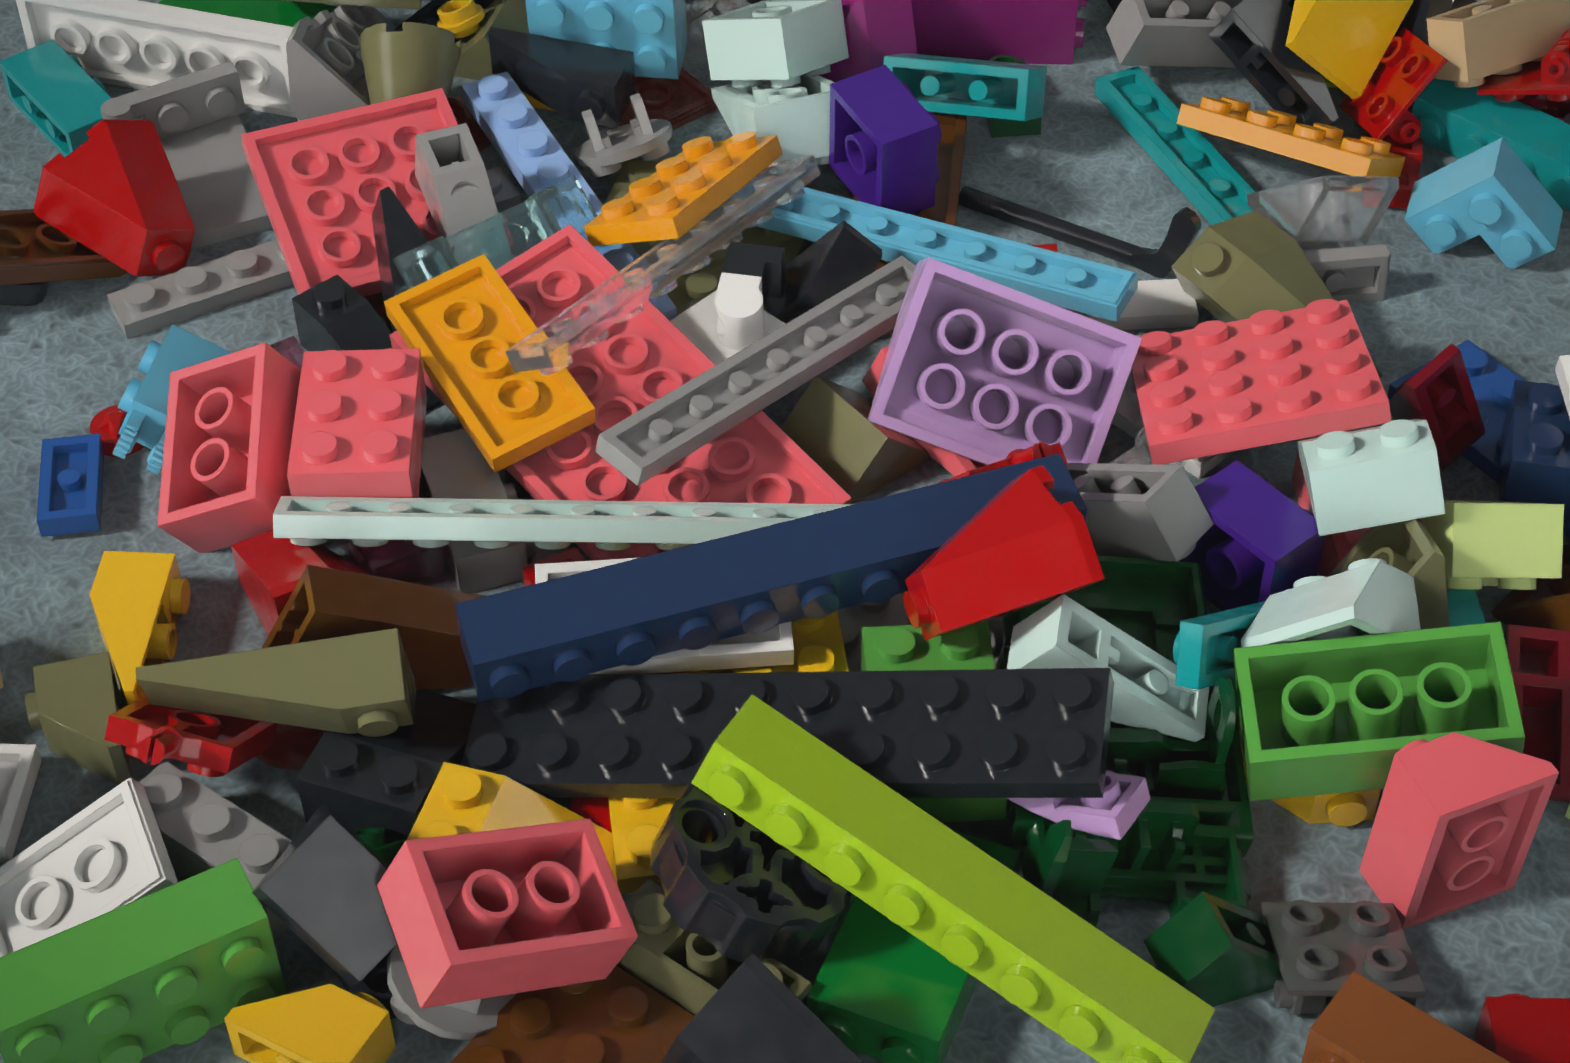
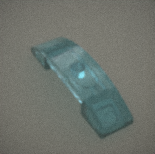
M572 176L531 195L523 203L446 238L443 236L438 237L397 256L393 261L408 289L482 254H485L496 270L569 224L581 235L584 234L583 226L597 217V214L576 176Z

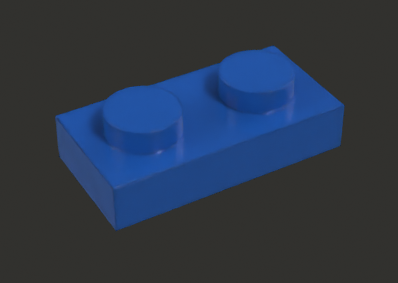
M100 434L42 439L36 520L41 537L101 530L104 446Z

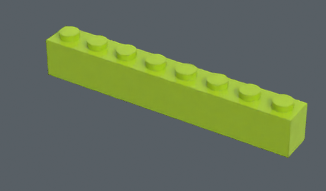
M752 694L715 740L691 782L693 785L828 876L833 882L841 885L882 913L890 921L933 948L950 962L1003 996L1008 1002L1016 1005L1057 1033L1068 1043L1077 1047L1099 1063L1191 1062L1215 1012V1008Z

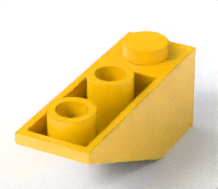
M104 551L89 594L100 634L106 650L109 651L126 706L146 697L136 680V667L162 664L165 660H173L176 654L177 629L175 624L178 614L185 615L188 612L191 589L189 580L181 578L174 553Z

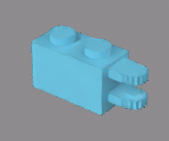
M173 324L162 344L151 340L137 368L138 371L146 374L143 382L132 377L117 407L127 412V415L118 432L121 436L112 454L125 459L126 455L131 453L136 442L152 449L147 459L148 465L146 470L158 475L163 465L170 372L231 354L232 352Z

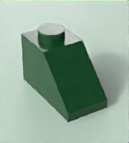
M1203 891L1144 940L1156 964L1154 968L1212 1007L1274 989L1275 981L1283 980L1264 917Z

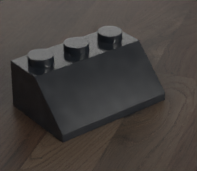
M754 954L749 956L678 1034L662 1060V1063H863Z

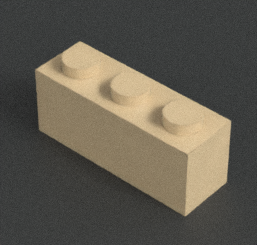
M1481 0L1427 18L1429 46L1448 60L1433 79L1454 81V87L1471 88L1483 85L1486 76L1492 74H1513L1523 69V63L1529 61L1542 62L1544 56L1549 53L1562 34L1570 28V0Z

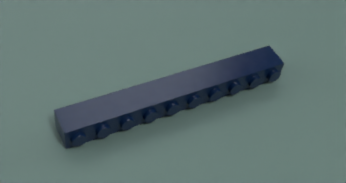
M1060 453L457 603L455 604L460 642L478 701L482 702L498 697L511 698L532 688L560 681H577L588 674L622 665H639L654 656L677 650H697L726 638L746 633H763L782 623L808 617L822 618L835 610L866 602L879 603L886 601L894 595L908 591L905 579L1006 485L1034 467L1043 465L1054 478V489L1048 491L1061 504L1072 501L1084 516L1085 521L1087 507Z

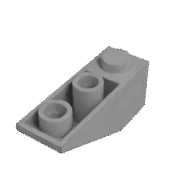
M467 123L415 135V176L453 268L482 254H485L495 270L511 261L512 258L486 168Z

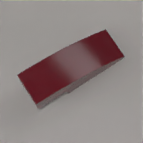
M1508 624L1504 632V639L1525 733L1523 753L1552 762L1559 774L1549 800L1570 803V631Z

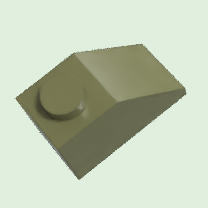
M109 651L33 666L35 692L25 694V706L31 730L43 729L51 752L118 785L131 777L126 746L104 740L109 715L122 709L120 689Z

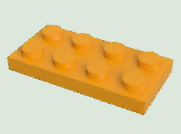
M1202 96L1201 103L1181 104L1176 124L1364 180L1400 177L1405 161L1404 156L1389 152L1391 144L1388 142L1361 136L1360 140L1343 137L1342 139L1344 130L1321 123H1314L1313 126L1296 123L1297 116L1277 110L1267 109V113L1250 110L1251 103L1226 96H1222L1221 99Z
M747 131L735 134L725 141L713 142L710 136L698 137L687 141L682 145L683 151L659 162L655 166L656 172L649 177L631 183L629 185V192L622 198L611 200L601 206L602 213L583 226L588 242L592 246L679 239L783 155L778 136L756 137L755 132Z
M485 254L384 301L388 318L409 349L420 348L423 369L494 473L597 422L595 407Z

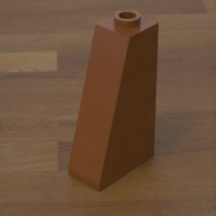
M307 564L262 648L398 628L415 678L416 690L472 688L474 685L460 642L455 604L485 597V595Z

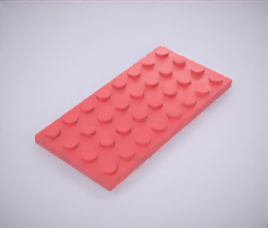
M570 224L496 269L596 410L597 422L505 468L534 500L852 504V497L762 410L637 486L595 452L599 434L714 367L715 364ZM398 331L389 335L392 349H409ZM423 369L425 384L453 413ZM575 542L592 561L641 558L666 551L657 548L656 543H631V546L627 549L604 550L596 547L595 542Z

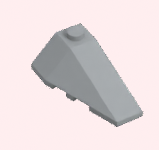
M340 4L334 11L329 12L326 9L319 12L313 19L307 16L295 24L286 43L291 109L292 113L297 116L298 121L370 105L360 50V34L365 28L380 23H387L386 32H392L396 28L375 7Z

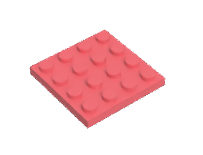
M443 88L241 134L244 153L298 295L335 275H339L363 297L382 292L372 213L380 190L388 186L448 270L453 269L415 176V135L458 125Z
M1320 299L1309 303L1305 308L1290 311L1263 310L1254 313L1250 318L1225 323L1219 320L1202 322L1190 330L1174 333L1165 331L1148 332L1140 336L1142 340L1131 368L1152 464H1168L1320 436L1333 431H1347L1385 424L1392 421L1389 399L1348 300Z

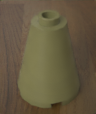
M403 22L402 31L386 32L387 23L375 24L363 30L360 34V50L370 104L443 88L448 100L460 59L462 45L460 40L455 43L454 33L434 25L416 22Z

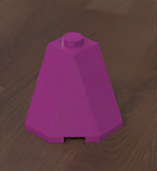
M841 0L849 58L830 64L831 72L818 76L837 82L883 66L884 56L900 53L918 54L911 0Z

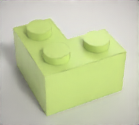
M1445 500L1446 514L1422 518V523L1445 557L1446 583L1449 589H1482V586H1498L1500 589L1536 590L1537 578H1562L1564 504Z

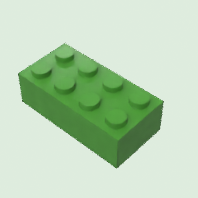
M1501 622L1234 648V689L1250 801L1384 789L1394 755L1401 748L1415 740L1425 739L1430 741L1453 732L1523 753L1525 733Z
M238 858L0 957V1054L4 1063H140L144 1057L171 1045H185L197 1041L210 1028L225 1022L224 1018L234 1007L286 995L287 992L268 917L259 899L252 894L254 889Z

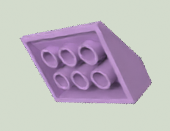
M927 257L916 264L896 320L867 421L984 465L1004 460L1011 451L1026 449L1036 443L1039 444V442H1045L1049 446L1060 442L1067 463H1097L1142 338Z

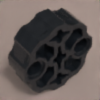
M691 782L682 798L675 801L651 848L650 868L661 880L665 892L663 906L674 921L685 932L699 934L714 944L722 956L739 962H744L752 954L760 961L764 958L783 957L796 961L809 955L819 948L852 895L844 887L833 882L828 876L775 842L771 837L724 805L718 803Z

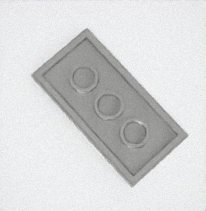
M239 115L161 139L195 228L191 249L273 229L242 147L241 134H245L246 131Z

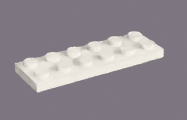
M16 0L28 49L53 39L68 55L73 53L78 58L83 70L91 78L96 76L102 83L140 90L231 61L239 73L245 109L297 118L291 109L286 43L294 27L139 0Z

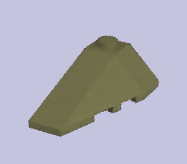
M1257 210L1208 226L1171 266L1184 292L1225 323L1250 318L1254 313L1263 310L1284 312L1305 308L1309 303L1320 299L1334 300L1296 239ZM1372 359L1374 366L1377 370V373L1379 375V378L1381 379L1382 373L1379 370L1376 363L1374 362V360Z
M398 628L136 667V680L151 705L345 734L360 733L368 737L389 735L395 732L399 726L414 724L415 678Z

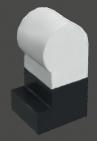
M730 242L715 295V310L718 315L717 337L720 343L726 347L736 350L744 349L764 337V306L767 297L782 299L786 285L785 248Z

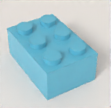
M525 0L529 34L634 52L636 77L679 78L688 45L685 0Z

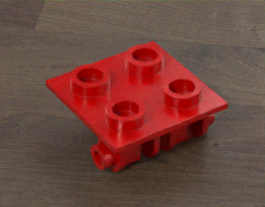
M1403 27L1398 35L1393 37L1362 95L1353 100L1346 94V98L1338 107L1375 139L1383 140L1386 135H1389L1400 144L1414 142L1420 136L1421 123L1416 116L1408 111V108L1448 60Z
M1570 28L1562 34L1549 53L1544 56L1542 62L1529 61L1523 63V69L1513 74L1489 75L1485 83L1478 88L1477 95H1494V99L1497 101H1516L1524 98L1526 95H1545V98L1549 101L1570 100Z

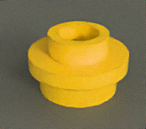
M450 0L438 8L437 14L440 19L437 22V26L451 31L455 34V38H463L479 29L478 23L484 18L485 13L482 6L475 4L474 0Z

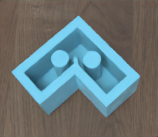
M1502 137L1415 181L1404 220L1432 253L1440 254L1480 235L1507 268L1515 269L1556 250L1563 210Z

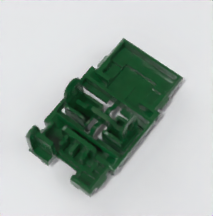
M1097 555L1105 579L1066 596L1176 664L1173 659V645L1180 631V621L1207 615L1200 563ZM1053 600L1001 616L1004 646H1009V648L1002 647L996 663V669H1007L1013 626ZM1217 678L1215 685L1209 687L1205 737L1197 742L1165 735L1157 730H1148V728H1124V724L1110 721L1107 763H1113L1114 773L1130 775L1127 763H1135L1137 776L1146 778L1151 798L1121 840L1073 829L1071 827V820H1062L1058 823L1053 822L1007 799L1008 818L1014 820L1010 830V843L1013 845H1023L1021 852L1023 878L1094 927L1098 922L1101 912V898L1131 897L1168 904L1171 918L1203 891L1249 910L1248 901L1251 899L1247 862L1243 857H1245L1254 840V830L1236 714L1235 692L1230 678ZM1227 785L1229 801H1222Z

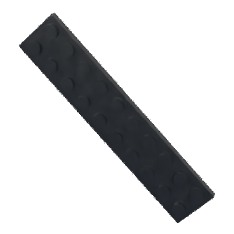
M1110 668L587 675L573 682L560 681L532 688L511 698L498 697L482 702L477 701L461 766L507 776L546 798H682L715 740L753 694L904 798H1103L1114 681Z

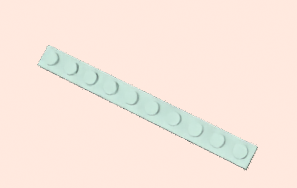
M281 496L273 513L274 538H290L292 544L299 546L321 545L327 542V539H352L354 545L361 547L382 546L388 543V540H413V544L416 546L437 548L449 544V540L474 541L475 546L487 549L506 547L510 544V541L534 542L535 546L551 550L567 548L571 545V542H595L596 547L604 550L627 549L631 546V543H656L657 548L669 551L854 504Z

